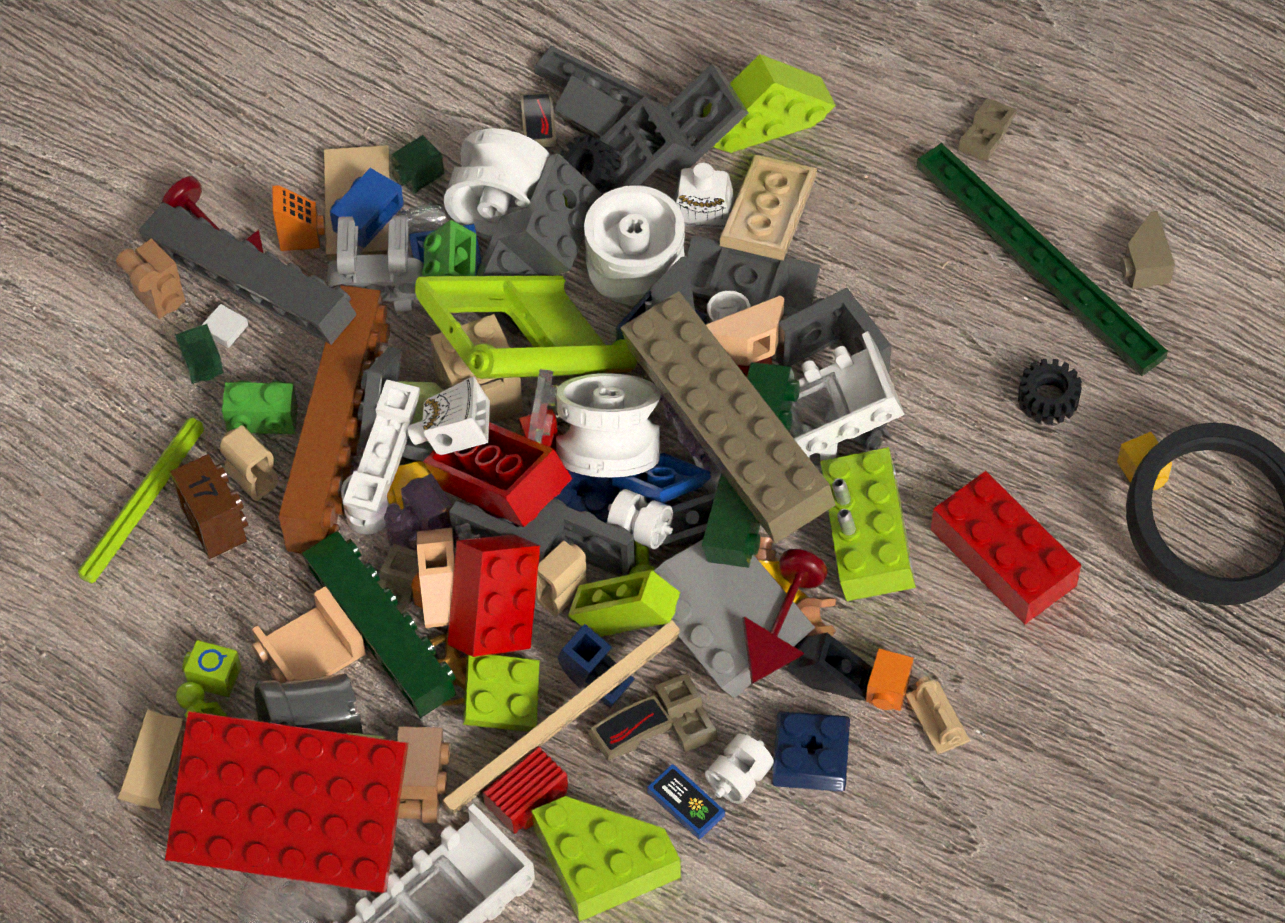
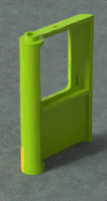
M418 276L416 280L415 293L418 301L477 378L496 379L600 373L617 374L631 372L637 364V360L629 351L625 339L617 340L612 345H605L567 296L564 290L566 279L563 276ZM505 312L512 318L533 347L494 348L486 343L475 346L462 329L461 324L455 320L451 313Z

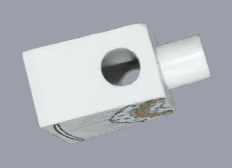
M699 163L694 169L684 168L681 170L674 194V201L682 212L684 226L724 229L735 203L734 192L727 172L713 170L712 166L707 163Z
M475 377L468 378L428 398L424 402L423 420L408 426L409 437L414 445L429 441L435 452L440 455L488 443L490 400Z

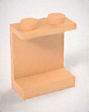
M326 586L313 593L316 603L314 609L273 633L265 636L259 626L252 629L255 643L252 644L253 651L261 663L265 661L269 663L272 667L270 674L279 683L330 676L366 655L363 637Z

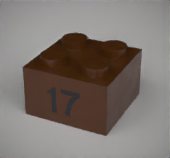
M207 454L170 471L180 508L209 559L247 542L244 528L249 525L242 511L244 506L237 491H230L227 485L229 479L221 463L215 465L210 455Z

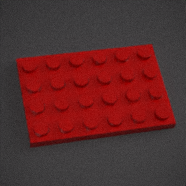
M188 711L165 860L387 893L409 743Z

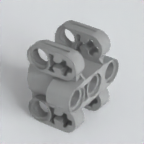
M395 215L389 221L388 254L362 255V248L358 246V226H355L354 218L339 217L337 260L330 262L327 266L326 285L332 289L336 286L340 288L341 285L381 290L382 301H394L395 312L412 311L413 299H417L415 283L418 276H423L424 264L420 260L413 258L412 254L408 255L407 215Z

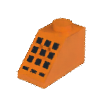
M272 186L273 215L280 250L291 251L320 248V235H325L324 215H318L316 202L282 186Z

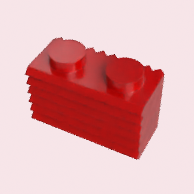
M537 746L483 792L484 804L513 834H516L519 829H528L533 826L532 810L566 796L568 777L566 772Z

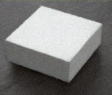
M220 304L201 325L200 329L203 335L229 348L246 329L248 321L247 318Z

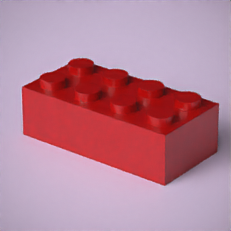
M490 422L488 443L444 455L437 454L434 450L423 461L443 491L523 527L533 521L538 513L554 497L559 495L562 489L572 480L571 475L553 448Z
M987 471L981 473L933 508L930 530L1024 625L1077 586L1081 564Z

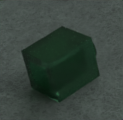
M424 135L419 136L391 154L393 162L391 172L394 179L401 186L405 185L413 194L444 175L442 154Z
M207 324L175 334L181 358L192 384L200 381H209L224 373L220 354Z

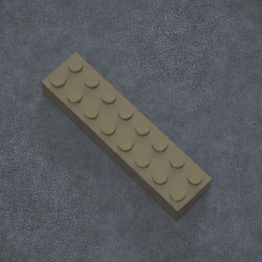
M680 291L620 327L629 351L775 544L835 506L830 484Z

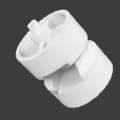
M624 489L617 495L613 504L608 506L607 524L624 527L634 535V541L639 544L657 549L663 543L667 534L672 533L673 528L670 526L673 510L669 505L656 500H652L648 504L644 496Z
M737 734L724 749L725 756H719L705 772V777L716 791L715 795L718 798L722 796L733 803L742 804L756 786L754 781H761L772 768L774 760L763 746V741H757L746 734Z

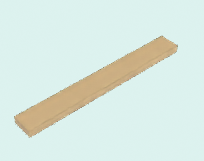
M671 620L670 623L662 627L443 799V807L450 815L457 813L537 746L540 747L673 643L680 633L678 626Z

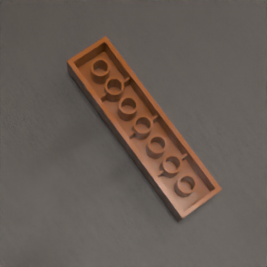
M340 286L350 296L351 301L349 303L357 315L332 345L325 342L279 512L281 529L288 552L303 553L337 530L339 532V525L336 524L338 515H343L345 512L341 496L342 484L353 474V457H358L361 447H359V433L362 421H358L357 416L359 406L365 397V390L361 389L362 376L364 371L373 365L376 357H380L383 354V351H381L382 344H387L390 337V324L386 323L387 305L382 302L381 290Z

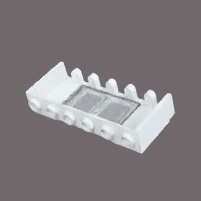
M868 331L862 334L867 349L850 356L844 346H840L833 350L837 363L821 370L818 369L813 361H806L801 366L805 377L797 380L800 383V392L797 402H792L791 405L792 424L789 433L807 456L824 452L836 443L845 439L855 438L905 415L879 349ZM681 420L696 466L711 472V479L704 486L709 493L716 492L721 471Z
M472 804L468 808L469 821L458 831L452 826L445 828L440 835L442 844L429 855L423 849L419 850L412 858L413 868L403 877L399 878L395 873L389 875L387 893H382L372 903L366 897L359 900L355 906L357 915L348 923H483L487 919L493 920L500 915L508 902L515 896L523 895L532 886L535 880L533 863Z

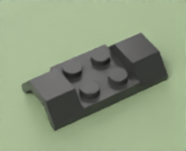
M692 235L688 251V261L693 296L705 298L706 303H708L711 297L719 292L736 291L743 294L752 307L781 295L784 298L783 317L790 313H797L812 304L820 272L819 264L785 257L784 261L722 247L719 246L720 241Z

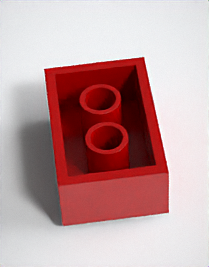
M515 534L457 540L447 645L472 657L531 649L540 545Z

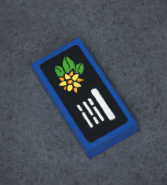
M674 764L647 787V793L699 840L725 817V810Z

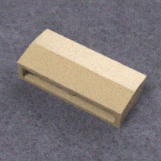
M150 710L146 711L118 799L140 806L162 809L184 739L186 725L183 718L166 716Z

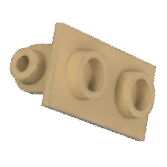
M929 677L919 679L916 682L918 688L906 693L905 696L936 754L939 755L970 742L939 682L930 680Z

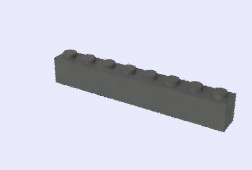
M163 202L138 230L145 242L152 238L182 267L331 345L357 315L349 303L351 301L350 296L337 286L334 289L328 287L316 275L309 277L294 264L288 263L285 265L281 263L271 252L266 251L262 253L249 241L243 240L240 242L236 240L227 230L223 228L220 230L215 229L202 217L198 219L193 218L180 206L174 208Z

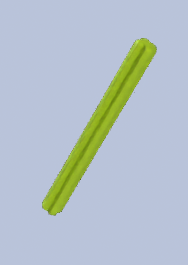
M193 417L185 421L78 569L79 577L90 584L96 582L170 479V471L178 468L203 433L204 427L201 421Z

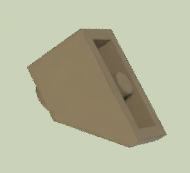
M1158 211L1151 212L1127 243L1125 257L1120 260L1123 277H1128L1132 289L1171 283L1175 262Z

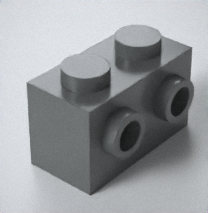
M585 74L583 79L571 75L554 110L602 137L633 106L626 103L627 96L614 89H611L609 93L600 88L602 82Z

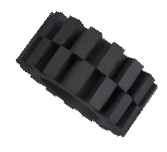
M583 135V138L579 136L574 138L575 144L569 141L566 144L569 150L567 152L562 150L560 155L581 175L585 162L594 156L593 169L585 178L602 195L607 193L605 187L611 189L614 184L610 180L612 177L617 179L619 175L614 172V169L620 168V163L615 161L619 157L613 151L614 148L589 135Z
M1046 358L1041 359L1040 366L1035 361L1031 363L1030 369L1026 367L1020 380L1018 401H1020L1019 406L1021 410L1026 409L1025 415L1031 418L1035 414V422L1041 423L1042 418H1046L1047 425H1053L1054 418L1057 419L1059 424L1064 422L1065 416L1068 419L1073 416L1074 411L1077 410L1079 405L1082 381L1080 377L1077 378L1078 372L1075 369L1069 371L1070 364L1064 362L1061 367L1058 365V359H1053L1052 364H1048ZM1041 385H1053L1061 389L1063 394L1058 398H1046L1037 392V388Z

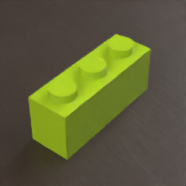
M653 570L579 585L568 616L581 626L586 624L600 637L668 624L676 612V604L681 592Z

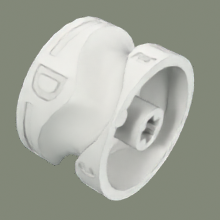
M494 128L471 133L465 138L461 146L462 167H454L444 195L446 211L456 223L461 226L474 224L477 236L491 239L501 216L528 207L548 158L551 155L539 143L517 132Z
M635 185L613 189L603 194L592 204L584 222L586 268L590 282L601 295L620 304L636 305L645 293L681 257H685L683 246L685 239L684 218L675 201L659 190Z
M613 373L589 374L563 382L556 390V410L564 421L570 423V427L563 435L556 436V453L566 469L594 477H624L648 471L658 464L660 459V426L653 424L648 419L661 398V392L657 386L643 378Z

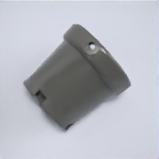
M345 673L279 683L275 679L258 681L254 687L256 712L260 722L344 734H363L360 713L355 712L353 703L357 701L355 693Z

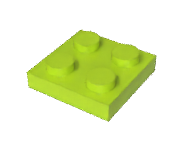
M467 655L463 725L530 732L537 726L540 660L498 655L476 657Z

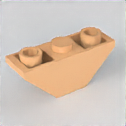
M780 295L706 324V326L737 365L748 366L751 362H758L775 355L779 341V322L784 316V298Z
M452 528L417 531V555L425 628L449 626L455 564Z

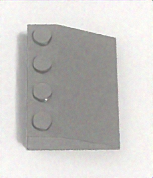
M703 540L663 562L654 572L681 592L676 604V612L671 619L680 629L679 637L718 685L735 698L751 684L742 618L745 616L770 632L787 593L754 555H752L749 568L708 562L702 548ZM793 602L778 637L795 646L815 626Z

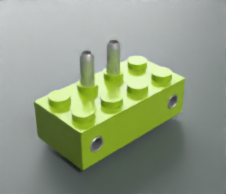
M889 447L820 461L822 475L830 484L835 506L828 511L839 579L846 601L916 588L896 471Z

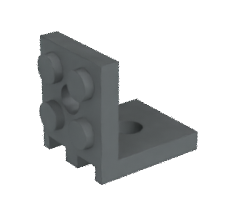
M845 288L825 299H817L809 307L797 313H790L779 322L776 361L781 366L790 367L841 341L852 356L867 349L862 334L868 331L879 349L889 374L892 345L849 289Z
M388 347L380 357H376L373 365L363 373L361 389L365 390V397L359 406L357 416L358 421H362L359 447L365 448L377 417L375 409L386 379L395 382L399 379L401 349ZM408 436L402 457L424 461L434 449L429 441L414 445Z

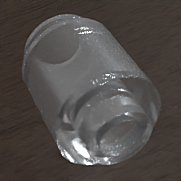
M428 203L400 212V215H407L409 242V234L437 230L447 223L441 204L433 205Z

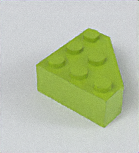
M759 54L729 83L749 113L713 147L732 153L814 127L826 117L836 104L821 77ZM711 103L703 109V117H706L711 112Z
M567 796L532 810L534 831L579 922L681 878V859L665 828Z

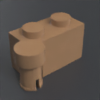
M152 238L135 249V253L130 248L119 253L116 263L130 276L135 296L158 319L176 311L185 302L176 262Z
M399 726L397 741L407 742L409 745L398 819H422L423 823H438L440 794H446L447 772H442L443 764L449 765L450 743L444 742L442 728Z

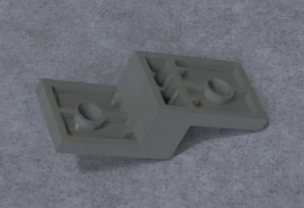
M713 64L707 67L666 107L644 96L599 139L614 148L613 151L618 154V157H621L620 168L615 171L619 175L617 179L612 177L610 182L614 185L611 189L605 187L606 192L624 186H639L657 168L680 177L682 169L691 168L749 113L719 67ZM708 103H711V112L706 117H703V108ZM594 156L590 157L583 166L582 171L585 176H588L593 169Z
M559 153L549 156L528 207L500 217L475 276H554L570 271L585 236L584 222L586 214L592 204L601 197L602 193ZM563 194L566 196L568 200V207L565 206V199ZM488 312L490 315L494 314L497 321L512 334L521 332L507 313Z
M553 498L538 513L537 517L525 527H516L513 522L505 518H495L488 515L481 508L473 504L465 505L455 501L449 511L455 548L457 540L515 534L540 545L539 562L564 540L569 545H577L585 553L586 563L618 577L629 575V571L635 567L633 534L620 525H609L602 522L589 512H579L569 508L556 498Z

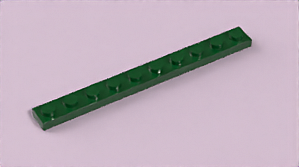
M940 143L917 159L916 167L1141 376L1167 358L1168 350L944 144Z

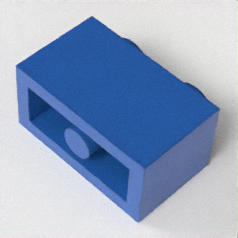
M369 168L362 177L354 180L351 189L342 198L337 199L333 203L329 211L333 231L338 234L339 217H353L355 226H358V246L364 249L404 206L401 185Z

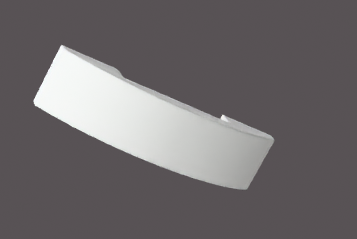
M386 379L375 409L377 417L358 470L353 471L343 499V505L374 513L379 511L393 482L409 436L408 426L412 425L418 402L419 387Z

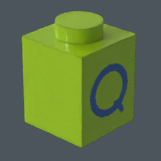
M196 640L192 652L188 651L182 664V671L185 673L187 682H196L202 686L204 691L228 698L242 668L237 650Z

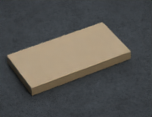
M389 145L324 149L327 261L337 260L338 234L332 229L329 212L333 203L337 199L342 198L351 189L354 180L362 177L369 168L390 179ZM389 222L364 249L362 248V255L388 254Z
M754 154L721 234L719 246L784 261L816 179L817 168Z

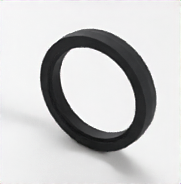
M1201 423L1182 428L1171 433L1156 444L1145 455L1135 471L1126 500V520L1132 543L1147 568L1166 586L1187 598L1214 605H1236L1261 598L1285 582V540L1277 559L1258 573L1239 578H1223L1200 572L1179 559L1162 539L1153 516L1152 495L1158 474L1169 462L1191 452L1204 450L1221 451L1238 456L1258 468L1275 487L1285 510V453L1262 435L1236 425Z

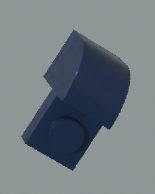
M586 624L579 629L558 655L561 668L580 689L583 686L586 688L617 664L608 656L612 646ZM629 676L600 700L611 708L629 688L635 678Z

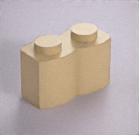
M243 425L228 431L223 436L220 444L221 454L226 458L225 471L253 500L258 501L277 486L278 475L272 468L274 457Z
M564 540L542 559L538 566L535 599L537 603L554 617H557L573 602L579 585L588 584L586 579L585 553L577 545H569Z

